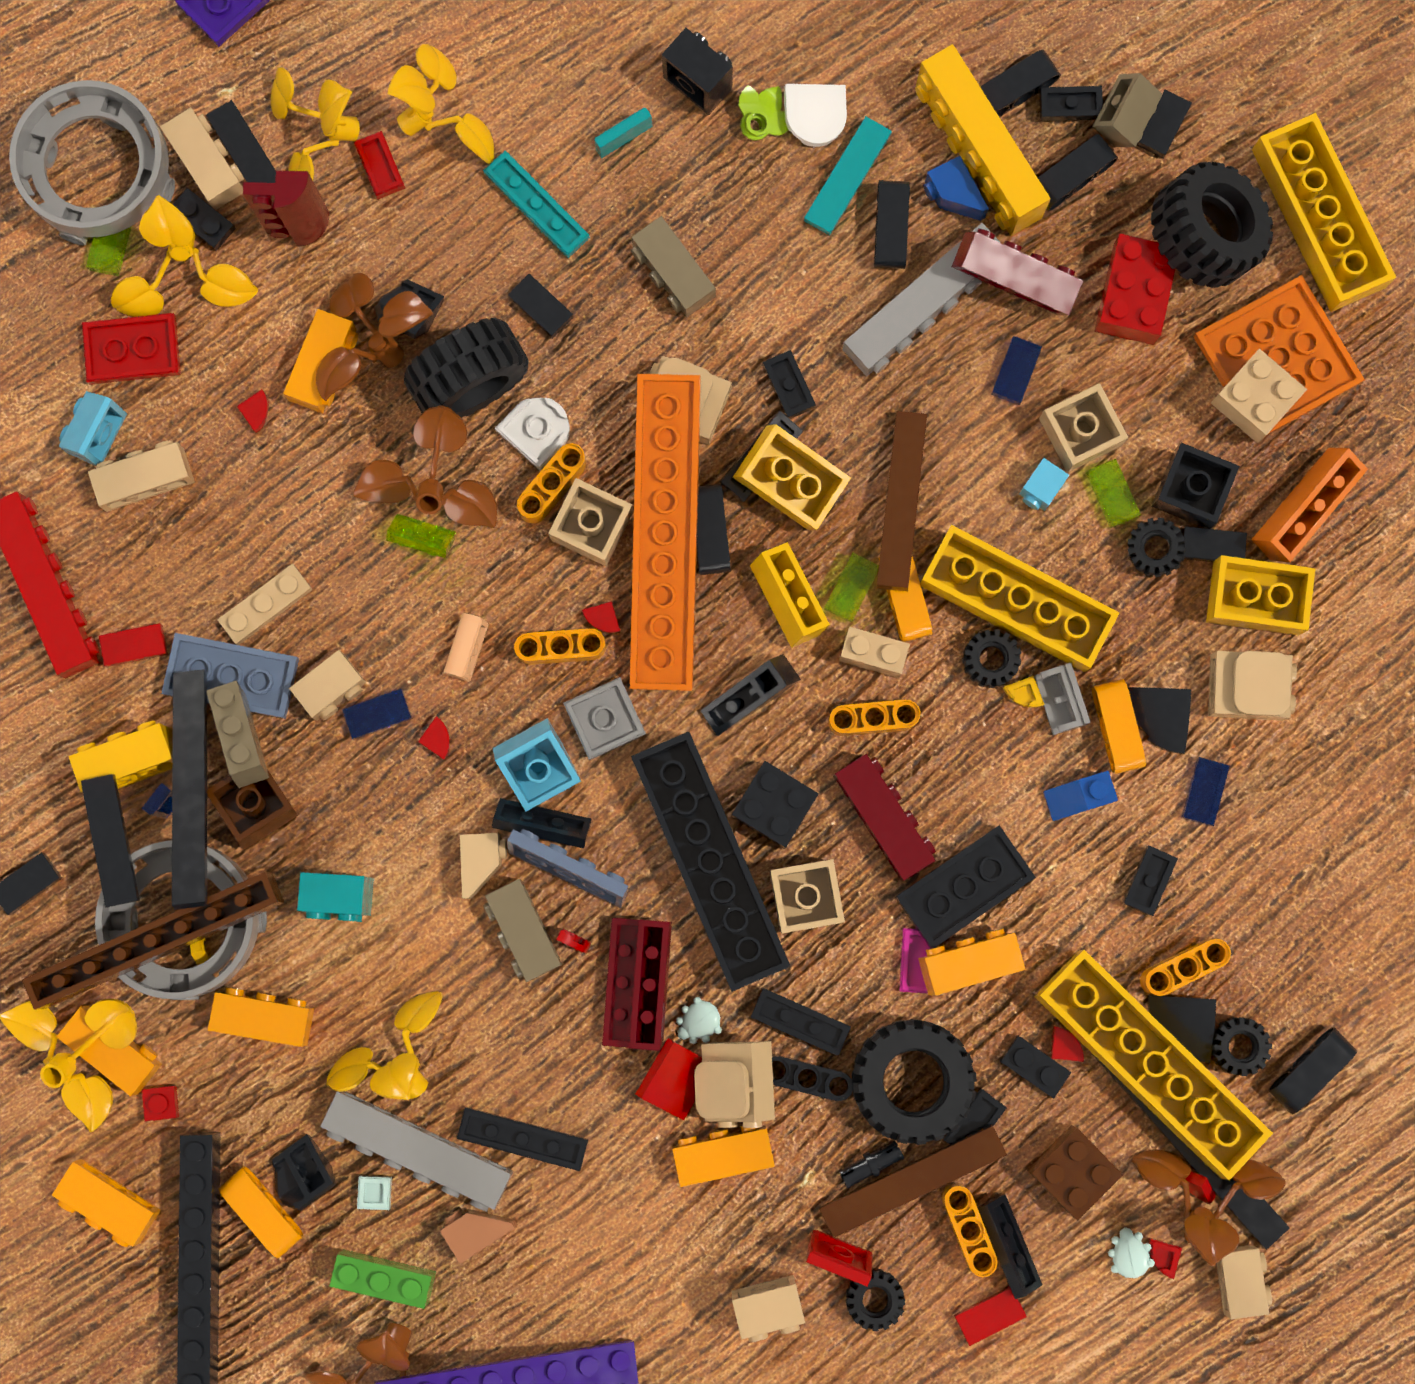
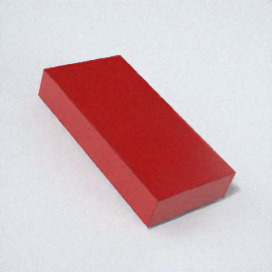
M382 131L354 141L377 200L406 189Z
M161 623L99 636L105 667L168 655L163 625Z
M1010 1286L954 1315L969 1346L1027 1317L1019 1300L1014 1298Z

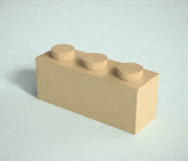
M189 108L160 126L213 209L217 210L243 194V187L240 182L244 180V177L235 163L229 166L224 159L229 154L220 140L213 141L208 133L213 129L203 114L197 117L192 108Z
M173 441L160 442L155 445V449L147 452L139 450L125 455L126 459L117 462L108 460L98 463L96 469L88 471L98 506L106 512L195 483L184 448L178 442L173 443Z

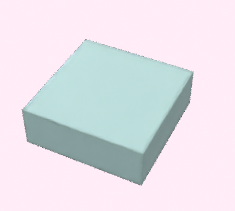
M360 1175L358 1179L357 1209L390 1210L392 1177Z

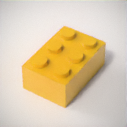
M776 424L765 427L733 476L734 479L807 530H817L851 479V477Z
M1221 555L1213 561L1206 623L1301 635L1309 630L1316 568Z
M149 721L138 725V731L128 735L125 732L110 735L107 737L108 742L98 746L95 743H89L78 747V753L68 757L80 792L83 793L81 781L114 774L118 789L173 769V728L161 723L156 724L155 721Z

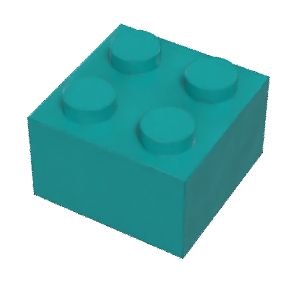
M300 872L297 911L306 912V918L330 920L331 914H338V920L362 922V916H371L374 878Z

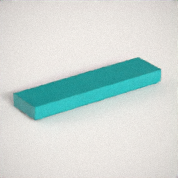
M865 116L804 217V222L829 236L832 234L892 134L890 129Z
M506 150L483 170L484 174L567 258L572 256L590 239V235Z

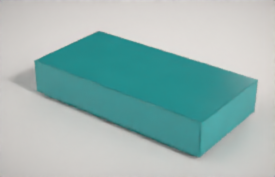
M647 108L640 109L595 137V148L601 159L653 127L652 116Z

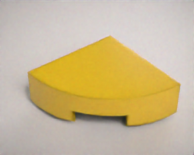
M1034 676L1003 687L1006 695L1020 706L1037 708L1045 705Z
M205 938L190 945L191 955L197 965L211 958V955L208 956L204 947Z

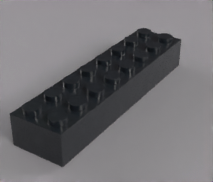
M690 731L632 755L631 758L731 991L733 992L790 967V963Z

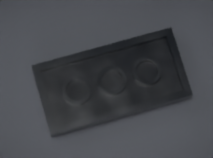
M998 825L898 894L895 898L931 949L947 940L1036 877L1003 829Z

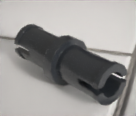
M892 1141V1143L871 1154L866 1152L862 1154V1159L843 1169H839L838 1172L843 1182H845L847 1189L872 1175L874 1178L879 1176V1171L900 1160H904L902 1151L897 1147L896 1141Z

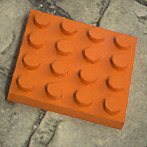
M1302 275L1202 329L1193 336L1223 388L1260 348L1307 389L1267 435L1365 381Z

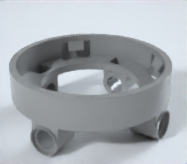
M93 80L75 81L57 86L41 95L26 109L13 132L9 161L12 177L19 193L45 222L60 232L59 236L71 243L85 246L88 237L108 236L131 227L141 220L143 214L151 206L157 195H160L169 202L172 200L175 180L168 174V149L162 131L147 108L135 96L118 86ZM72 98H78L80 104L68 107L52 117L51 109ZM99 118L106 125L118 130L128 131L132 135L139 152V168L135 181L121 198L102 207L84 208L64 201L55 193L48 180L46 168H51L55 163L58 145L54 139L59 133L75 122ZM142 123L146 126L150 137L154 138L155 148H153L149 136L141 126ZM30 178H32L37 192L45 201L39 205L30 197L35 195L28 182Z
M172 840L145 846L131 854L134 870L137 868L134 863L139 859H143L148 864L135 875L139 895L151 881L163 874L172 872ZM207 846V878L220 891L235 885L230 877H234L237 883L249 879L239 865L229 856L213 847ZM217 860L220 862V863H219V866H220L221 868H219V867H217L216 865H214V863H215ZM101 890L95 915V930L99 945L138 928V913L136 907H134L136 902L106 908ZM267 911L229 927L225 940L219 950L210 959L198 966L188 969H171L152 961L137 968L147 976L142 982H137L133 979L136 975L134 971L125 973L118 978L131 988L152 997L170 1000H199V996L220 988L241 970L250 957L258 933H265ZM235 952H237V955L235 956V958L233 959V961L230 960V959L233 957V955L235 954ZM218 972L219 976L215 977L213 974Z

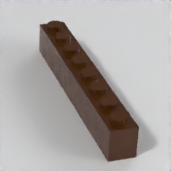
M263 872L207 897V906L177 910L22 979L33 1009H47L285 902L273 873Z

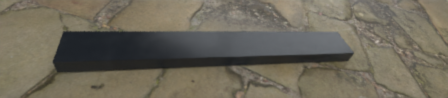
M204 669L173 673L172 907L174 910L207 906V674Z
M1094 1056L1196 1173L1207 1177L1214 1193L1222 1201L1236 1181L1233 1178L1230 1180L1220 1179ZM1242 1188L1236 1191L1227 1204V1208L1266 1250L1290 1229L1265 1199H1252L1244 1193Z

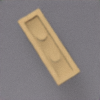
M291 564L217 620L234 643L240 645L313 589L295 565Z

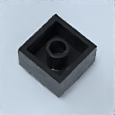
M685 28L662 53L663 78L706 114L710 115L732 90V62L723 52L718 51L716 53L710 48L708 41L700 33H692L689 29Z
M1181 442L1173 451L1151 507L1205 529H1211L1218 522L1240 466Z
M764 761L731 817L785 849L819 793L767 761Z

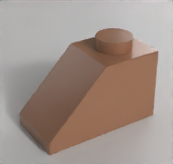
M459 1209L444 1219L446 1226L440 1230V1233L461 1264L515 1229L518 1224L511 1218L475 1210H469L462 1214Z

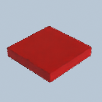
M667 1038L635 1095L684 1120L695 1102L694 1074L696 1067L702 1062V1056Z
M813 1230L809 1239L806 1262L868 1287L872 1277L873 1253L838 1238H833L818 1230Z

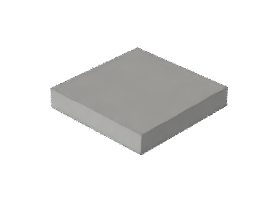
M620 677L563 703L589 761L646 735Z

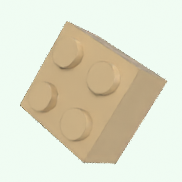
M1259 348L1215 397L1211 404L1255 442L1259 443L1307 389Z
M1100 383L1045 409L1039 418L1067 473L1123 446L1128 439Z
M575 478L548 535L551 541L607 567L634 512L633 506L622 499Z
M834 859L770 870L781 934L845 923Z
M794 1275L732 1290V1303L741 1339L748 1338L749 1342H756L768 1338L769 1332L780 1330L781 1334H788L800 1330L799 1325L805 1323Z

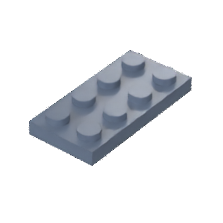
M175 633L161 694L173 697V673L204 669L207 674V690L237 680L246 694L252 713L286 719L292 694L289 688L294 685L299 658Z
M524 829L521 832L512 830L507 840L509 854L619 908L622 907L628 891V885L624 884V878L609 871L605 875L595 870L596 865L581 857L577 861L567 856L568 852L556 844L551 843L548 847L538 842L539 837Z

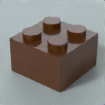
M269 771L268 779L241 788L236 785L229 775L207 789V796L244 850L298 816Z
M1073 1125L1027 1169L1047 1192L1077 1221L1123 1176L1102 1152Z

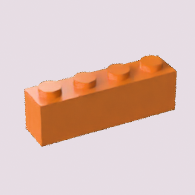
M1328 448L1251 540L1271 561L1291 563L1366 473L1368 468L1349 448Z

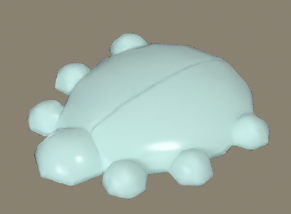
M695 997L693 999L694 1004H691L689 1007L686 1005L682 1007L684 1016L676 1019V1023L681 1026L677 1030L678 1037L683 1040L689 1038L690 1043L693 1045L697 1043L698 1039H702L703 1042L707 1043L710 1041V1036L713 1033L720 1034L722 1031L720 1027L721 1017L718 1009L712 1003L703 1001L700 997Z
M1124 1227L1120 1230V1238L1118 1236L1111 1238V1242L1115 1247L1114 1249H1109L1108 1256L1113 1258L1114 1265L1111 1266L1113 1273H1119L1125 1278L1135 1279L1144 1275L1149 1267L1154 1266L1155 1262L1153 1259H1150L1148 1253L1151 1250V1245L1141 1242L1143 1238L1142 1233L1137 1232L1133 1235L1131 1229Z

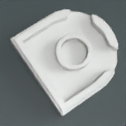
M785 84V122L788 130L801 140V143L811 147L825 146L835 140L842 132L846 123V85Z
M528 398L516 405L495 427V430L541 471L555 453L566 444L570 433V424L565 410L556 401L550 398Z

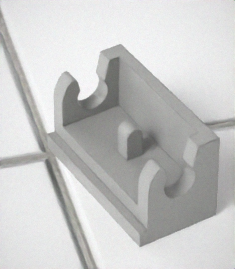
M1071 663L1040 672V674L1034 676L1045 704V713L1053 735L1091 723Z

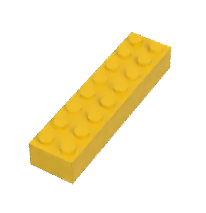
M1085 950L1077 951L1034 996L1220 1179L1230 1180L1273 1134Z

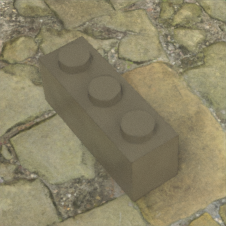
M662 216L631 237L633 246L631 253L640 265L645 263L651 270L649 277L658 289L663 287L669 294L667 300L676 313L681 311L687 318L716 297L715 286Z
M237 680L206 690L231 778L239 788L268 779L269 774L247 697Z
M521 879L485 895L488 903L483 905L491 922L497 920L501 929L497 933L498 938L505 950L511 949L515 960L511 961V965L519 979L524 977L525 981L529 982L563 965Z

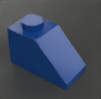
M961 156L927 172L925 184L923 185L924 191L930 201L935 200L938 208L979 221L986 218L989 208Z
M1109 770L1043 791L1052 821L1118 801Z

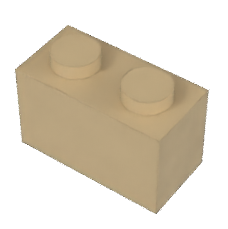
M849 626L839 661L899 678L903 671L910 644Z
M338 650L289 689L311 718L316 721L322 718L324 721L338 711L336 706L345 699L351 701L363 691L361 687L366 681L345 654Z
M1254 1245L1237 1246L1232 1253L1222 1258L1216 1264L1224 1315L1231 1320L1269 1315L1268 1305H1272V1294L1269 1285H1265L1263 1272H1267L1265 1255Z

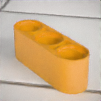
M574 443L563 445L519 496L517 508L524 521L532 524L541 522L569 490L575 478L578 479L584 472L587 462L584 451L579 445ZM569 454H576L580 457V461L575 466H567L563 463L565 457ZM550 477H556L560 480V485L554 490L544 488V483ZM532 500L539 502L540 508L536 513L528 514L524 511V506L527 502Z
M912 556L908 592L886 589L898 635L902 642L933 634Z
M589 628L525 633L516 639L514 650L521 662L536 665L597 660L604 655L607 645L600 631ZM590 637H596L600 640V647L594 652H588L583 648L585 640ZM560 639L568 641V650L564 654L554 653L552 646L555 641ZM529 641L535 642L538 646L537 652L530 657L522 655L521 648L523 644Z
M1121 679L1092 686L1094 705L1113 774L1144 768L1146 766L1145 754L1125 680Z
M911 700L841 705L832 710L828 718L829 729L838 736L906 731L918 723L921 712L919 706ZM902 707L909 708L913 712V721L910 723L901 722L897 717L898 709ZM870 710L878 711L882 715V723L878 726L868 724L865 718L866 713ZM838 713L849 715L851 726L845 729L837 727L834 722L835 715Z
M1221 939L1203 940L1143 971L1140 976L1141 988L1149 995H1167L1226 965L1231 958L1230 947ZM1212 944L1216 945L1220 950V957L1215 962L1210 961L1207 957V949ZM1184 958L1188 959L1192 964V971L1187 976L1181 975L1178 969L1180 961ZM1156 972L1160 973L1164 979V984L1159 990H1154L1150 985V978Z
M246 1166L240 1168L219 1187L222 1197L274 1257L280 1258L304 1237L302 1230Z
M949 1184L943 1190L941 1198L964 1260L976 1276L988 1277L994 1273L998 1262L973 1195L962 1184ZM955 1191H963L965 1193V1202L960 1207H952L949 1203L950 1195ZM966 1222H975L977 1224L976 1234L970 1238L963 1237L961 1234L962 1226ZM980 1252L989 1255V1263L984 1268H976L973 1265L975 1255Z

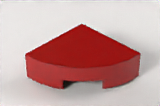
M261 389L237 406L255 433L259 432L265 425L269 409L267 395Z
M612 601L582 610L587 622L597 630L610 634L620 633Z
M436 716L418 742L445 760L450 750V736L446 725Z
M566 929L561 930L556 939L586 954L591 945L590 941Z
M1053 1026L1051 1058L1084 1062L1083 1049L1077 1038L1069 1031Z
M1191 1171L1190 1175L1185 1178L1189 1183V1193L1211 1205L1216 1195L1207 1177Z
M1149 1238L1148 1243L1151 1245L1149 1255L1155 1262L1154 1266L1167 1277L1174 1279L1182 1247Z

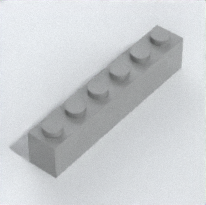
M983 223L972 231L977 232L978 228L991 232ZM962 240L844 341L842 350L866 377L873 371L876 374L881 372L890 363L888 358L896 351L899 354L904 352L913 343L911 338L919 331L922 334L926 333L936 323L934 318L942 311L944 314L949 313L959 303L957 300L959 296L964 292L969 295L982 283L981 280L951 267Z
M347 1091L336 1092L320 1126L327 1130L326 1135L342 1143L344 1139H347L356 1144L355 1149L368 1156L376 1153L385 1158L383 1162L386 1165L397 1170H401L402 1166L414 1171L412 1176L417 1180L430 1184L431 1180L443 1185L441 1188L443 1192L457 1198L462 1194L472 1199L470 1202L472 1206L486 1212L489 1208L496 1209L514 1172Z

